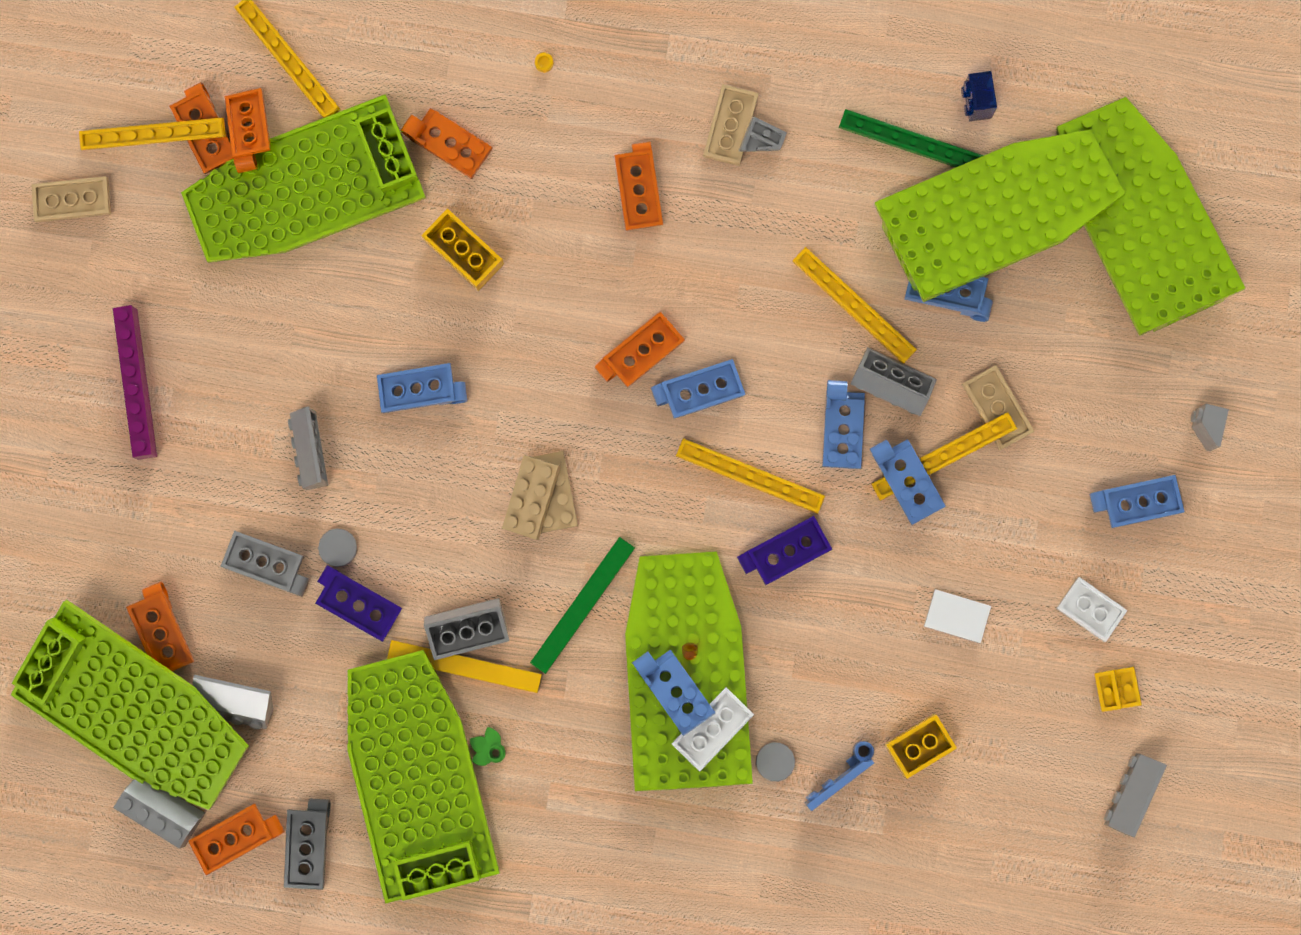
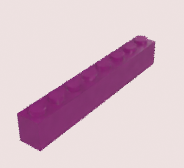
M132 305L112 308L132 457L137 460L157 457L138 310Z

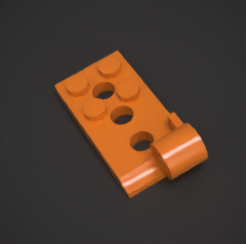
M202 82L184 90L186 97L169 106L177 122L193 120L191 112L196 109L200 112V117L196 120L218 118L210 95ZM227 133L226 137L187 141L204 174L217 169L233 159L231 142ZM212 143H215L217 145V151L213 154H210L208 151V146Z
M261 88L225 96L232 157L238 173L258 169L255 154L270 151L271 145L264 96ZM250 107L248 111L242 112L243 108ZM252 122L250 126L244 127L245 123ZM254 137L252 141L246 142L247 138Z
M431 108L422 121L410 115L400 130L411 141L470 179L474 177L493 149L481 139ZM433 129L440 130V135L436 138L430 136V132ZM454 139L456 144L454 147L449 148L446 146V141ZM464 149L471 150V155L467 158L461 156V152Z
M651 142L632 144L633 152L614 155L626 231L663 225ZM634 166H638L642 170L641 174L637 177L633 176L630 172ZM636 185L644 187L642 195H636L633 192ZM645 204L647 212L639 214L636 211L637 205Z
M659 312L603 357L594 368L606 382L617 375L628 388L679 347L685 339L667 318ZM653 335H662L663 341L660 343L655 342ZM642 345L647 346L649 352L641 354L638 348ZM631 357L634 359L635 364L627 366L624 363V359Z
M158 582L142 589L144 599L126 608L146 654L171 671L193 663L194 659L171 608L173 607L169 601V595L164 584ZM150 611L157 614L155 622L149 621L147 617ZM157 629H162L165 632L164 639L160 640L155 636ZM165 647L172 648L173 655L171 657H166L163 654Z
M254 803L190 839L188 842L205 875H208L276 838L285 831L277 815L263 820ZM245 825L251 827L252 832L250 835L244 833L243 828ZM228 834H232L235 837L233 845L227 841ZM212 843L217 844L219 847L217 854L211 851Z

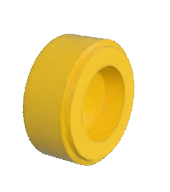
M543 52L536 56L535 67L538 71L546 73L553 68L554 62L550 54Z

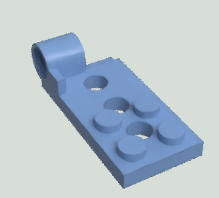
M985 277L976 279L951 290L949 293H944L925 302L922 301L918 291L913 290L910 282H908L905 300L960 311V315L970 316L973 320L987 322L989 320L993 304L991 299L984 297L989 279ZM967 289L971 294L968 297H963L960 291Z
M733 359L661 382L651 387L657 406L669 404L674 419L746 395ZM723 379L726 382V386L719 388L716 385V380ZM701 384L706 385L708 393L701 394L698 386ZM687 390L690 393V399H682L680 392Z
M451 363L377 375L381 413L432 405L460 404L468 401L465 382H453ZM434 380L439 382L437 390H432L430 387L431 382ZM419 383L421 390L418 393H413V385ZM401 386L403 389L402 394L395 396L394 389Z
M827 381L822 467L861 469L865 393L847 392V381ZM847 406L850 409V414L848 416L841 415L839 412L840 407ZM839 426H848L849 433L846 435L840 434L838 431ZM846 444L848 452L845 454L839 453L837 450L838 445Z
M887 439L870 448L877 465L911 525L946 507L908 439L893 448ZM897 460H903L906 463L904 470L898 471L895 468ZM910 476L915 479V485L912 488L905 486L904 480L906 477ZM917 493L923 494L925 497V501L921 505L914 502V496Z
M1176 475L1089 494L1094 513L1107 510L1111 528L1185 512ZM1158 493L1164 495L1165 500L1163 503L1157 500ZM1141 496L1147 500L1145 507L1139 504ZM1123 500L1127 501L1129 504V509L1127 511L1121 508V502Z
M671 650L656 660L647 651L632 662L683 736L716 714ZM665 671L671 674V678L667 682H663L660 679V675ZM675 687L682 689V695L678 698L671 695ZM686 703H691L694 706L693 711L689 714L683 712V706Z
M857 742L853 747L854 755L846 760L850 768L836 779H829L821 785L823 789L819 792L813 791L806 797L807 801L804 803L811 811L874 764L873 760H871L874 755V748L869 742ZM865 745L868 748V754L861 757L858 749Z

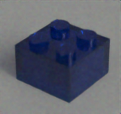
M992 72L968 74L963 87H961L962 98L966 100V105H964L965 116H968L969 122L991 119L997 109Z

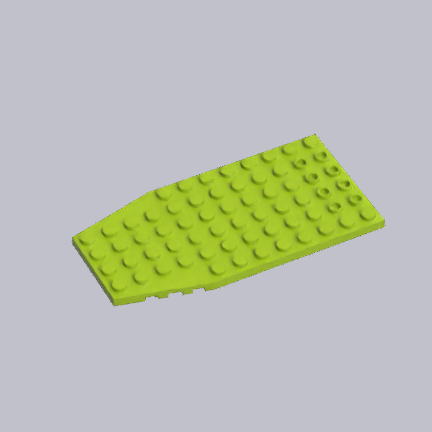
M386 94L270 138V151L255 154L258 166L256 170L238 173L234 159H231L220 168L211 171L204 179L198 180L181 192L208 263L286 253L426 199Z
M1127 97L1057 126V135L1091 129L1125 192L1123 198L1107 210L1101 212L1095 219L1085 224L1084 227L1139 336L1152 330L1153 332L1222 303L1227 297L1245 289L1177 154Z
M1090 129L1012 143L876 201L874 205L882 219V229L913 290H917L922 301L925 302L1063 243L1069 236L1079 231L1085 224L1095 219L1097 215L1123 198L1125 192Z
M717 551L640 556L625 633L635 792L753 784L748 722L699 772L672 745L681 732L632 664L633 661L647 651L656 660L671 650L709 704L727 688L747 707L742 629ZM667 671L660 675V679L663 682H667L671 678V674ZM675 687L671 695L675 698L680 697L682 689ZM686 703L683 706V712L686 714L691 713L694 709L691 703Z
M68 600L63 601L55 617L46 621L12 682L15 688L11 696L133 780L135 779L142 784L145 781L152 785L151 788L161 789L174 797L179 796L186 799L187 802L207 810L213 807L249 747L193 685Z
M421 650L348 669L347 751L385 904L420 897L500 874L462 720L425 651Z

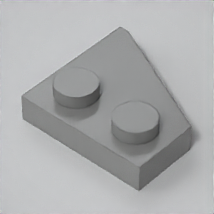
M752 117L739 151H779L787 132L756 117Z

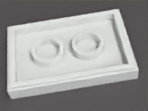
M1080 577L1076 579L1056 608L1103 642L1108 640L1128 611Z
M935 589L924 627L981 643L991 606Z

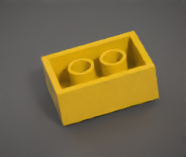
M937 714L929 716L884 744L906 779L957 749Z

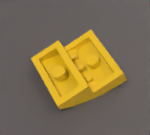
M1135 667L1094 673L1102 712L1142 705Z

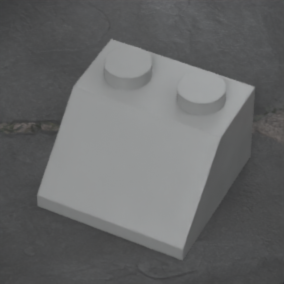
M1204 404L1192 412V429L1206 451H1212L1221 446L1229 409Z

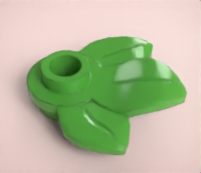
M487 727L485 737L479 736L470 739L471 747L476 752L472 759L473 763L485 766L490 762H501L505 758L506 751L501 745V736L493 728ZM494 749L499 750L500 754L498 757L493 756Z

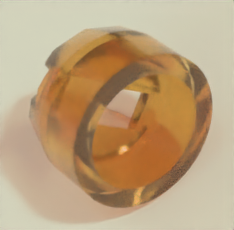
M694 643L684 644L682 646L683 657L687 660L696 658L698 653L697 645Z

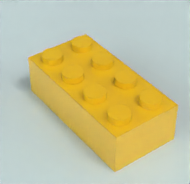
M448 208L421 235L423 240L478 291L504 265L503 259Z

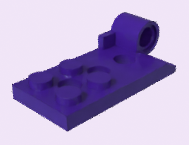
M812 516L739 555L737 559L745 574L757 569L766 586L833 549L816 518ZM802 537L810 539L811 545L809 547L802 545ZM786 546L794 548L792 556H788L785 553L784 549ZM773 554L778 558L776 565L768 562L769 555Z
M329 565L325 567L317 581L325 587L315 604L376 639L384 641L402 610L400 606ZM339 591L347 593L348 598L346 601L340 602L337 600L336 595ZM361 600L364 602L365 607L362 611H356L353 608L355 601ZM379 610L381 612V619L373 621L370 618L371 611Z

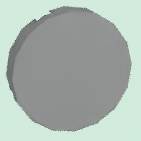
M338 528L329 530L319 541V555L330 566H346L356 556L357 542L353 535L346 530Z
M772 742L760 749L756 757V766L759 773L765 779L779 782L792 774L795 767V758L792 751L786 745Z

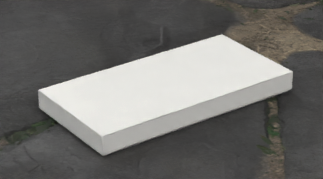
M727 688L710 703L716 714L685 736L681 733L672 743L699 772L754 716Z

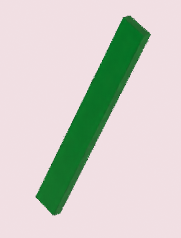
M845 109L839 125L840 129L955 168L983 156Z
M621 537L617 539L530 663L545 674L549 671L632 554L635 547Z

